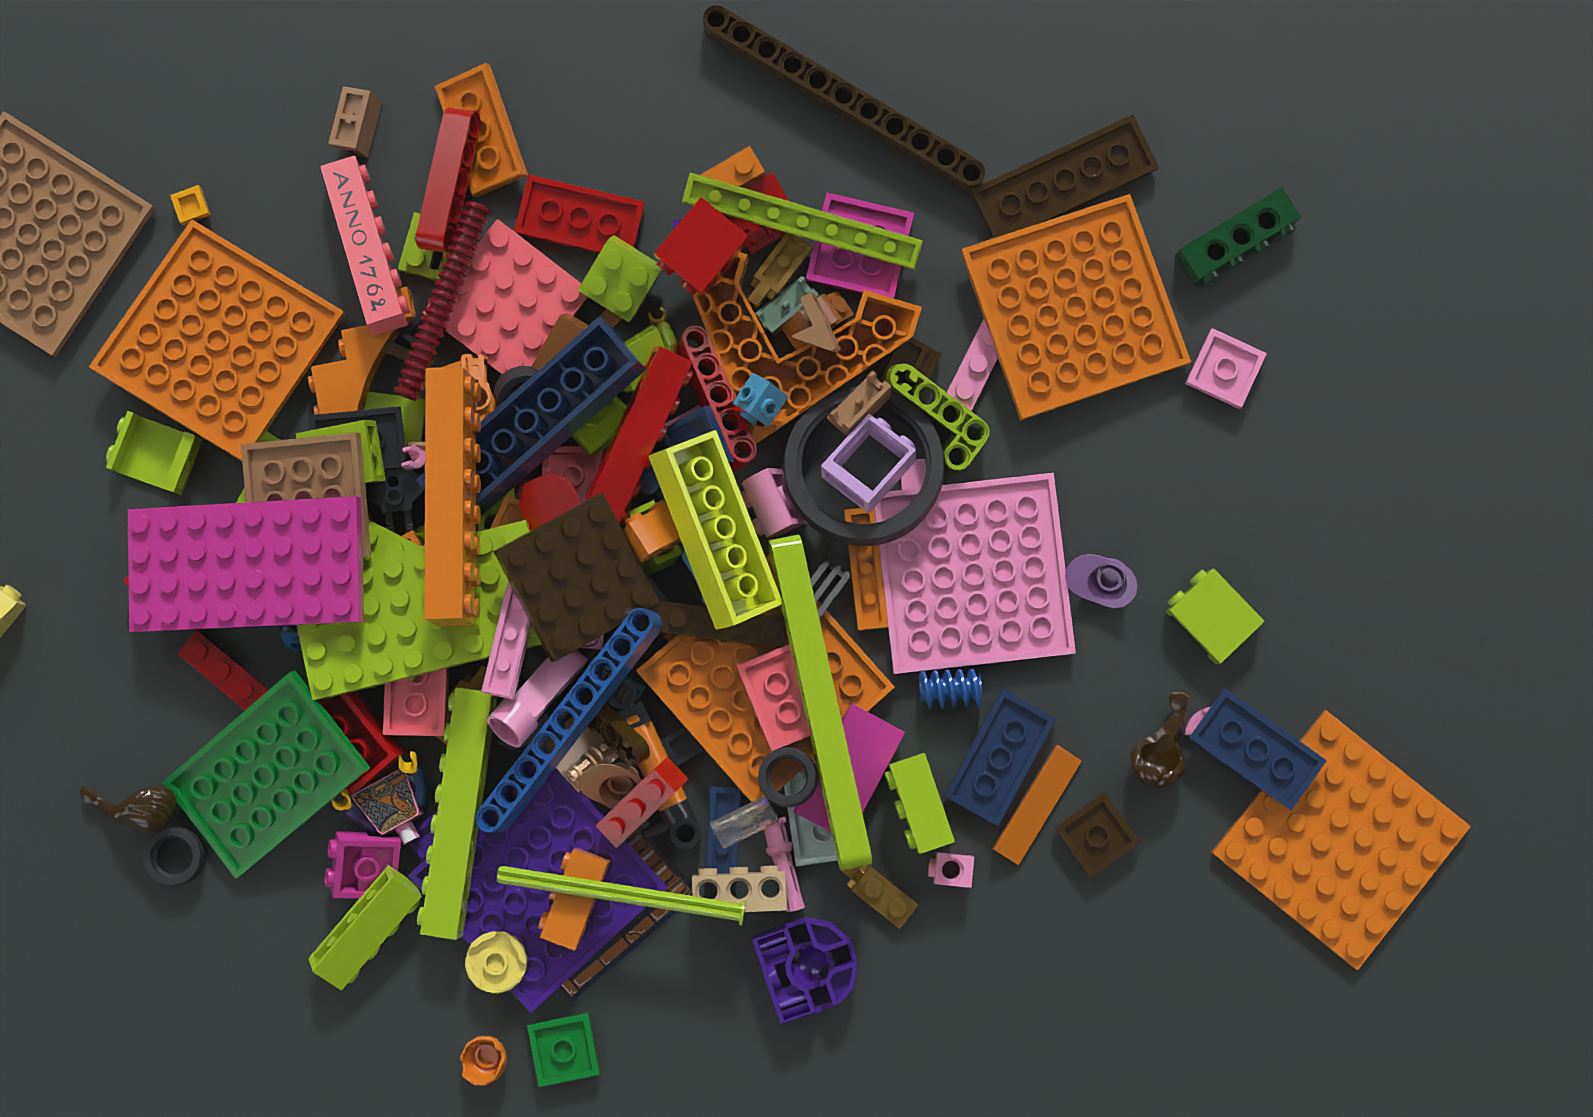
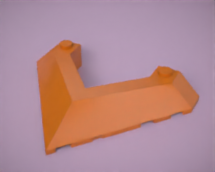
M740 252L730 268L703 297L697 292L693 296L735 398L752 373L769 381L789 396L769 427L759 421L753 425L745 420L755 444L911 339L914 335L922 307L863 290L855 319L833 331L841 348L840 351L833 352L808 343L806 346L779 359L741 289L749 262L748 254Z

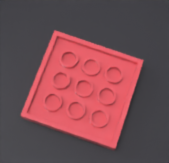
M497 219L477 244V250L473 251L474 259L469 261L471 267L466 269L468 275L462 279L464 285L459 287L461 293L456 295L458 301L452 305L454 311L449 313L451 319L446 321L445 324L448 327L445 331L477 356L487 355L489 360L486 362L502 375L510 368L532 366L558 317L566 313L575 317L589 297L578 291L581 285L578 280Z

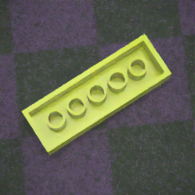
M711 431L649 455L651 465L715 629L734 626L783 604L717 431Z

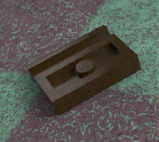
M912 337L893 350L879 378V382L883 383L886 381L888 369L896 364H908L929 379L942 353ZM905 371L896 372L895 374L898 377L897 384L907 383L909 386L914 387L919 383V380L916 383H910L904 377ZM922 388V389L920 390V392H919V398H920V396H921V394H922L924 388Z

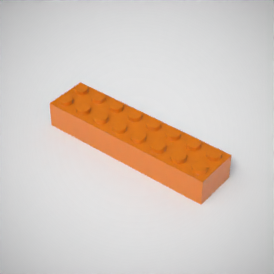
M464 367L426 368L424 619L437 626H476V617H480L481 611L479 598L476 599V586H480L481 581L480 569L476 567V555H480L481 551L480 538L476 536V524H480L481 520L480 507L476 505V493H480L481 490L480 476L476 475V463H480L481 460L480 445L476 444V432L481 430L480 414L476 413V402L481 400L480 384L476 383V380Z

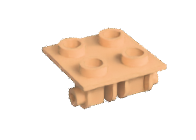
M573 716L565 722L567 729H570L574 723ZM587 727L557 765L556 769L577 792H580L579 778L585 770L598 764H611L619 756ZM550 738L546 743V749L548 753H552L555 748V742Z

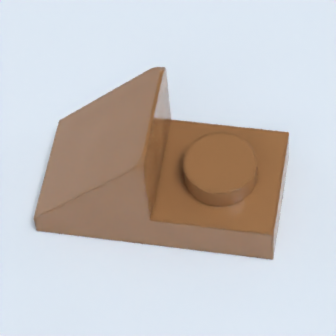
M810 292L800 297L803 306L799 307L805 322L807 324L811 322L813 326L791 337L833 352L840 351L841 348L817 296Z

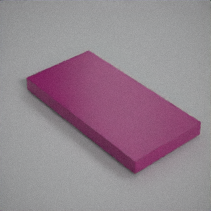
M850 703L842 718V724L863 813L905 732ZM818 777V786L813 796L804 804L795 806L792 812L831 832Z

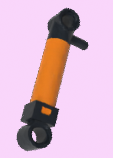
M624 678L620 685H626L630 689V698L626 702H619L616 700L613 692L608 702L613 707L619 708L620 711L617 714L639 733L649 746V759L638 764L645 778L668 756L651 721L652 718L644 701L636 703L638 697L637 686L633 681ZM681 786L658 808L663 820L642 829L641 832L645 840L668 831L671 841L681 849L692 848L698 843L701 838V826ZM681 825H690L694 829L695 834L691 840L683 841L679 838L677 831Z

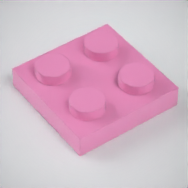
M1211 328L1185 384L1241 409L1267 353Z

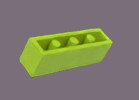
M388 865L308 958L312 971L341 991L348 983H352L357 978L360 968L366 961L376 956L384 940L398 930L402 919L417 908L422 897L417 885Z

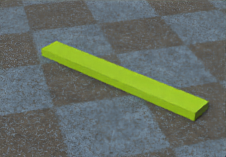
M691 172L682 199L683 203L694 206L699 198L702 197L724 215L915 270L923 240Z

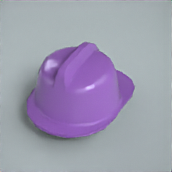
M1086 554L1072 560L1066 569L1065 579L1067 586L1074 594L1103 606L1118 608L1131 603L1136 596L1138 588L1136 576L1131 569L1117 559Z

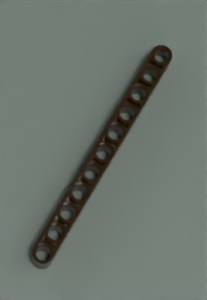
M712 5L704 11V31L712 40L958 188L971 192V189L982 185L985 177V167L978 159L723 6ZM713 18H721L724 20V23L720 27H712L709 25V21ZM739 33H746L750 37L744 43H739L734 39ZM764 48H771L775 51V54L770 58H764L759 52ZM795 63L800 66V70L796 73H789L785 70V66ZM815 78H820L825 81L826 85L816 89L810 85V82ZM845 93L851 97V101L847 104H841L835 98L837 95ZM865 109H872L876 112L877 116L873 119H865L862 117L861 112ZM891 124H897L903 131L900 134L892 135L886 128ZM922 139L927 143L928 147L924 150H917L913 147L912 142ZM946 154L953 159V163L944 166L938 162L937 158L940 155ZM966 170H974L978 173L979 178L975 181H969L964 178L963 173Z

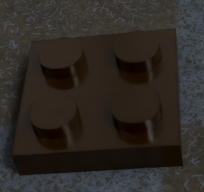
M1105 792L1054 827L1089 878L1094 877L1141 843Z

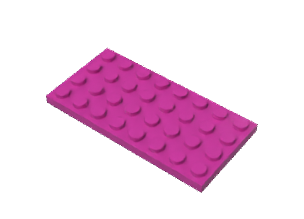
M351 496L128 509L129 632L364 622L361 497Z

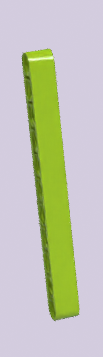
M799 534L769 540L768 546L777 589L783 602L781 607L808 730H812L813 733L810 739L837 861L841 871L871 865V850L802 540Z

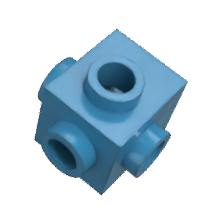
M752 373L739 391L733 404L742 410L740 416L751 424L755 425L759 421L769 427L789 396L769 381Z

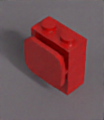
M700 197L654 252L656 259L659 260L656 265L668 276L675 273L681 278L680 286L694 296L697 292L703 297L730 268L734 259L750 241L749 236L705 199Z

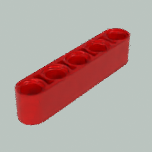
M447 108L444 111L416 231V244L421 250L449 253L448 247L453 245L451 239L457 235L455 229L459 226L458 221L462 213L481 127V118L478 111Z
M690 326L678 340L677 353L679 356L692 361L690 370L693 373L690 383L701 408L711 406L734 459V462L729 465L733 470H742L755 457L757 451L756 444L745 419L740 416L741 409L733 404L736 398L708 333L702 327ZM686 339L695 340L699 348L689 346ZM698 366L708 368L711 375H703L699 371ZM710 393L718 394L722 398V403L714 402L710 397ZM722 421L731 422L734 430L729 431L725 429ZM734 448L742 449L745 452L746 458L737 457L734 453Z

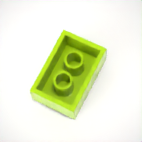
M925 753L888 764L889 771L884 772L889 789H896L899 800L894 801L899 819H906L909 829L905 830L904 834L909 848H916V851L921 854L954 843L955 840Z

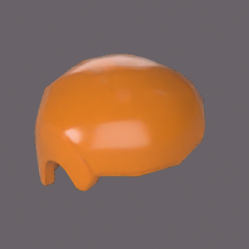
M477 1036L467 1042L460 1056L463 1078L474 1086H486L499 1079L507 1065V1054L503 1044L492 1036Z

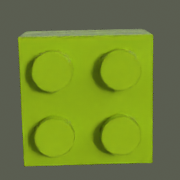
M613 235L607 240L578 291L625 321L631 322L663 271L656 265V261Z

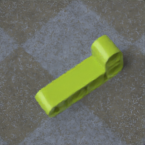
M896 364L889 368L886 373V382L891 385V389L915 404L925 415L952 434L942 447L944 466L952 470L965 469L989 437L990 430L986 422L914 367L908 364ZM905 371L904 377L910 383H916L919 380V383L914 387L909 386L907 383L897 384L898 377L895 374L896 372ZM924 387L929 388L932 392V399L926 405L919 400V392ZM949 405L953 406L956 411V417L952 422H947L943 418V410ZM973 423L980 429V435L976 440H970L967 436V429ZM954 448H958L962 453V459L956 465L952 464L949 460V453Z

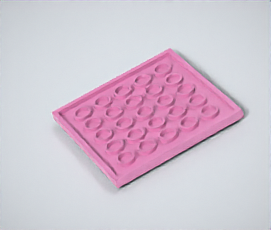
M1054 473L942 485L939 496L931 511L916 528L894 541L879 545L893 674L1076 653L1068 586L1065 579L1066 569ZM921 488L889 491L874 507L876 523L892 518L906 509L916 498Z

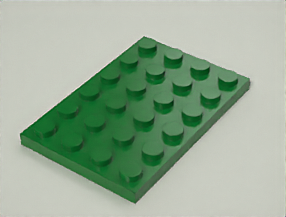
M292 671L162 783L175 794L178 804L237 879L317 814L332 799L336 798L370 767L318 700L312 699L310 689L298 673Z

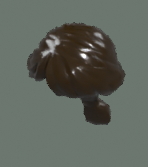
M1175 690L1169 695V705L1173 709L1174 714L1169 720L1161 724L1159 730L1152 735L1146 736L1144 740L1137 743L1130 751L1134 775L1141 783L1149 787L1166 788L1171 786L1179 778L1183 777V773L1186 770L1184 764L1185 757L1177 742L1178 733L1182 730L1183 724L1186 721V707L1190 696L1186 691Z
M83 786L80 789L81 798L86 803L94 804L100 810H103L108 818L113 819L114 823L120 826H130L146 834L157 833L166 828L173 819L177 804L175 794L164 786L140 789L125 798L119 805L103 800L89 787Z

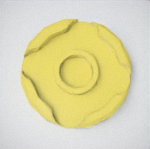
M492 931L482 934L471 943L465 960V968L468 978L477 988L499 994L511 990L521 982L527 971L528 957L524 946L517 937L508 932Z

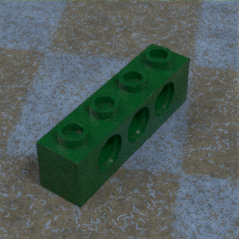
M1283 187L1183 246L1176 253V257L1194 285L1200 281L1207 284L1220 276L1218 270L1227 265L1232 269L1245 261L1244 255L1251 250L1258 253L1271 245L1269 240L1279 234L1283 238L1297 228L1294 224L1301 218V215ZM1265 217L1269 219L1272 228L1263 229L1259 225L1258 218ZM1233 233H1242L1246 238V244H1237L1233 239ZM1207 249H1217L1221 254V259L1212 260L1207 254Z

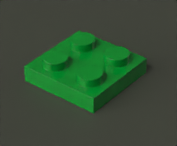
M589 1012L527 1025L539 1087L600 1075Z

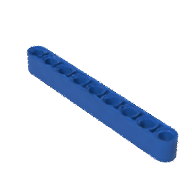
M637 608L628 614L478 810L476 822L482 831L490 833L504 832L511 827L659 634L662 628V621L657 613ZM647 615L650 621L649 626L645 631H641L639 622L643 616ZM628 640L631 646L630 651L627 655L623 656L620 648L622 643ZM609 664L612 670L611 676L604 680L602 670ZM587 689H590L592 691L593 698L592 701L588 705H586L583 700V695ZM571 713L574 723L570 729H567L564 721L566 716ZM550 738L555 742V748L552 753H548L546 749V743ZM531 762L536 766V773L532 778L527 772ZM513 786L518 793L514 802L509 798V791ZM493 811H496L499 816L496 826H493L490 821Z

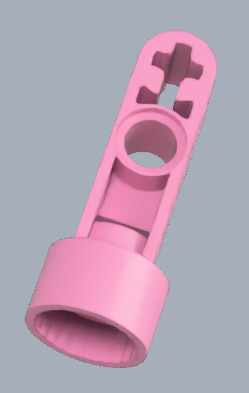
M577 649L555 662H551L548 657L515 693L514 700L505 698L488 716L487 723L489 727L507 744L513 747H520L538 727L537 720L577 676L589 659Z

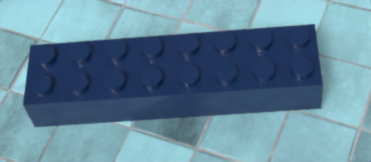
M600 316L481 421V430L476 432V444H479L481 449L480 463H476V475H479L481 480L480 493H476V505L480 507L481 516L647 369L610 324ZM424 472L416 481L425 491Z

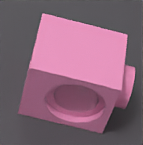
M936 852L935 858L929 859L928 877H933L934 884L971 888L974 856ZM947 861H955L958 864V874L953 878H946L942 873V867Z

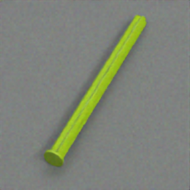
M506 866L499 867L497 872V882L502 884L739 921V925L742 926L745 900H743L742 904Z

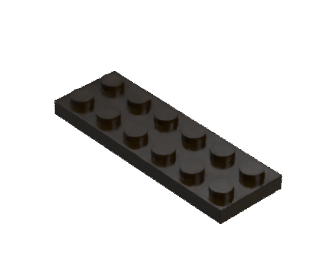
M1130 115L971 189L970 193L992 238H996L1061 216L1157 171L1159 166L1134 115Z

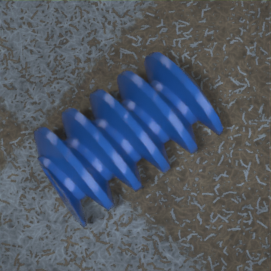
M957 669L955 677L952 678L950 671L945 670L942 679H940L938 672L933 670L930 679H928L925 671H920V707L922 701H925L928 709H932L934 701L937 700L940 708L944 709L946 701L950 700L952 707L956 708L959 699H962L965 708L969 707L971 699L975 700L977 707H981V674L977 677L974 669H969L965 678L962 670Z

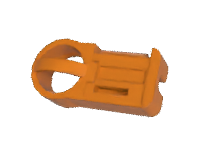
M464 354L461 357L460 367H464L473 376L476 383L480 384L481 395L486 399V403L481 407H478L476 402V413L482 416L488 411L491 400L489 383H487L488 363L486 361L489 358L487 355H478V359L472 358L471 354Z

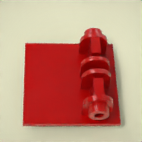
M773 172L745 188L789 201ZM729 216L731 221L749 236L750 241L746 247L750 254L786 234L783 231Z

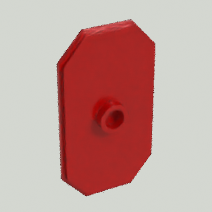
M549 472L524 484L518 506L524 520L528 521L529 529L532 530L580 504V500L571 481L553 472Z

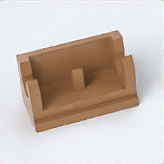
M343 86L328 144L333 145L344 153L348 154V151H352L360 157L368 158L383 101L371 91Z
M871 371L867 378L827 417L846 437L868 413L873 416L891 398V385L886 381L883 383L879 382L874 371Z

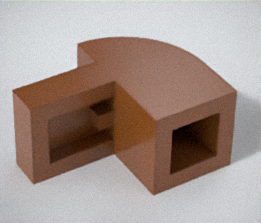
M838 290L827 296L823 294L817 297L831 329L848 321L854 315ZM799 310L781 329L794 348L798 350L808 343L791 336L813 325L811 322L808 324L805 322Z

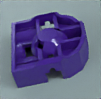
M806 916L752 935V941L781 1025L815 1014L824 1009L835 1007L853 990L858 960L851 939L833 922ZM806 923L811 941L794 946L789 928ZM787 940V942L762 950V948ZM847 944L852 960L834 965L830 950ZM799 951L802 955L798 963H791L796 952ZM786 961V974L793 985L782 988L775 965ZM822 965L829 966L828 973L824 979L819 974ZM826 984L832 1001L815 1006L809 990Z

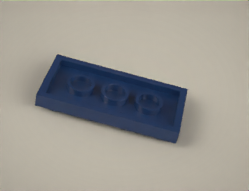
M1226 688L1222 690L1189 736L1191 741L1289 811L1294 808L1327 761Z
M1001 689L944 797L999 826L1056 718Z

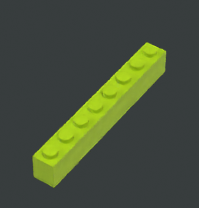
M456 687L455 693L452 692L449 698L448 709L452 711L451 723H447L445 727L444 741L448 742L446 754H442L439 766L440 772H443L442 784H438L435 793V802L439 803L437 815L433 816L431 822V833H434L433 846H429L426 855V863L430 864L429 875L424 877L422 883V894L425 895L424 907H420L417 917V925L421 926V935L457 940L464 933L479 830L476 814L483 802L493 733L487 723V718L496 709L498 696L482 693V689Z

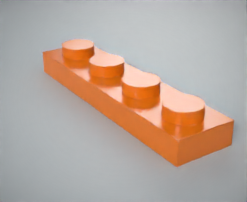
M862 508L844 510L845 521L858 524L876 523L875 508L869 514ZM848 545L858 631L888 628L879 545Z

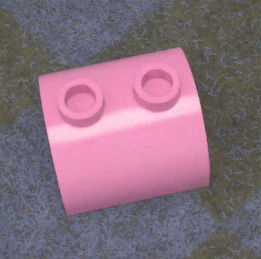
M766 468L742 482L744 490L740 493L746 508L753 507L757 518L752 520V524L759 536L765 534L767 539H771L807 524L790 499L782 469Z

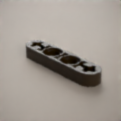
M577 680L569 683L560 694L562 701L576 684ZM587 689L583 695V700L586 705H588L593 698V694L590 689ZM605 703L587 727L628 765L636 766L648 760L650 749L646 740Z

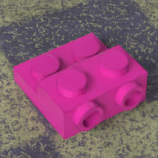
M336 831L335 840H329L328 858H333L332 868H326L325 887H330L332 897L360 898L388 865L398 871L401 848L400 838L368 836L367 832Z

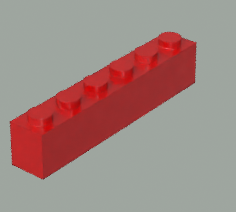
M661 346L653 348L645 365L647 369L639 378L583 500L584 502L603 492L620 526L624 524L629 514V509L626 506L630 498H635L641 488L642 481L639 478L643 469L648 470L651 466L648 456L654 454L652 450L656 441L660 443L667 431V426L664 423L668 415H673L679 405L680 398L677 395L681 386H687L693 373L690 370L692 361Z

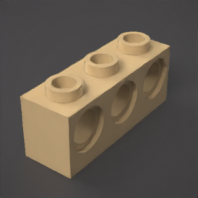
M760 866V872H748V867L729 868L730 873L717 874V868L698 869L699 875L692 876V892L695 897H702L700 886L705 882H711L715 884L718 891L717 895L712 899L742 904L743 900H745V912L787 910L785 871H779V866ZM769 879L775 880L780 887L779 892L771 897L766 896L761 889L763 882ZM735 881H743L747 884L749 891L745 897L737 898L731 893L730 888Z

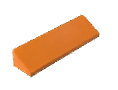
M1055 745L992 849L1019 865L1082 761L1059 745Z

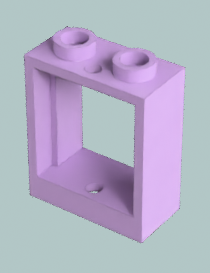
M868 413L821 465L822 478L869 514L916 461L915 445L903 435L899 437L891 431L890 425L880 417L876 419ZM869 435L901 458L873 491L841 467Z

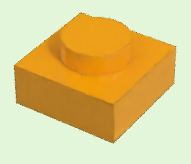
M199 185L170 195L182 225L189 224L191 219L197 221L211 215L202 188Z

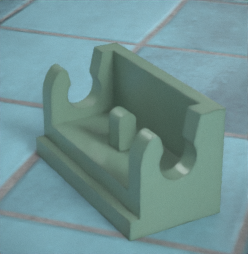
M803 276L795 280L776 296L773 301H769L755 313L761 326L771 338L782 331L781 327L800 310L799 307L803 306L800 297L810 292L819 297L818 293L807 285Z

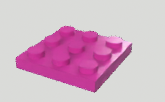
M826 193L822 210L909 236L914 217L913 212L832 193ZM815 241L806 281L863 294V290L894 298L902 266Z

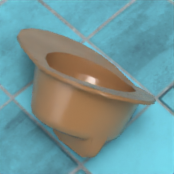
M626 763L598 764L582 773L579 778V788L588 798L613 809L642 780L638 771Z

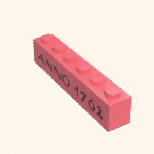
M354 155L320 166L368 328L372 335L375 336L407 326L405 314L410 313L405 296H399L397 288L401 287L402 283L397 269L392 270L389 261L394 260V256L389 243H384L381 236L386 234V230L381 216H375L374 209L379 207L373 190L368 191L366 183L371 182L366 165L360 166Z

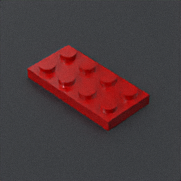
M528 174L514 232L521 236L600 254L607 240L613 235L635 248L646 204L645 201Z

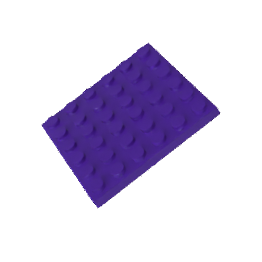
M533 762L527 768L528 775L531 778L536 773V766ZM556 768L509 829L504 832L490 833L484 832L479 828L465 927L462 936L469 945L482 934L492 931L508 932L518 938L524 946L528 957L527 971L521 982L513 987L511 992L530 1013L540 1006L647 906L596 899L579 948L574 951L540 938L542 929L538 928L544 911L550 912L554 901L549 899L551 891L498 883L497 872L499 867L506 866L563 875L564 871L560 870V866L566 852L572 853L574 848H579L611 860L603 882L664 891L668 887L627 840L616 848L595 825L605 817L604 814L582 791L577 792ZM514 786L509 791V798L512 802L516 800L518 794ZM493 811L490 816L493 826H496L499 821L496 811ZM426 859L408 875L421 891L424 877L429 875L430 864L426 863Z

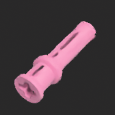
M780 817L759 823V826L765 833L768 845L766 853L772 856L774 866H779V871H785L787 910L785 911L792 912L805 908L790 853L793 844L787 837L784 825L786 817Z

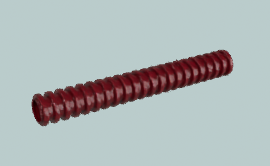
M467 201L465 203L467 209L461 213L464 217L458 221L460 227L455 229L457 235L451 239L453 245L448 247L450 253L444 257L447 261L441 265L443 271L438 273L440 279L439 281L436 280L434 284L437 287L431 291L433 297L428 299L429 307H425L426 316L421 317L423 323L418 325L417 329L420 331L419 334L416 333L414 336L416 342L411 343L413 349L407 354L409 360L404 362L406 368L401 369L402 378H398L399 386L394 388L396 394L413 401L420 400L421 396L418 394L419 391L424 390L422 384L423 382L426 383V368H429V365H433L434 360H432V357L437 356L438 352L435 350L436 347L441 345L439 339L444 337L442 331L448 327L445 323L451 319L449 313L454 311L452 305L458 301L456 295L461 293L459 287L464 285L462 279L468 275L466 269L471 267L469 261L474 259L473 251H476L478 248L476 243L481 241L479 235L484 233L485 230L483 224L486 225L488 222L486 216L491 214L488 207L474 201Z

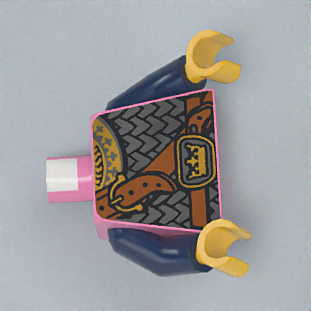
M413 751L410 752L412 762L409 763L404 762L400 755L399 770L353 794V800L350 799L349 793L345 789L341 792L345 797L343 800H331L333 807L337 810H343L355 824L373 834L388 835L396 830L403 845L419 838L420 836L412 821L424 815L423 808L427 804L428 782L420 766L417 765V754Z

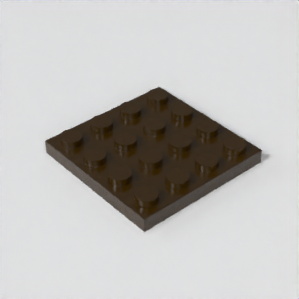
M603 492L596 494L493 551L551 662L561 659L619 626L634 609H648L659 603Z

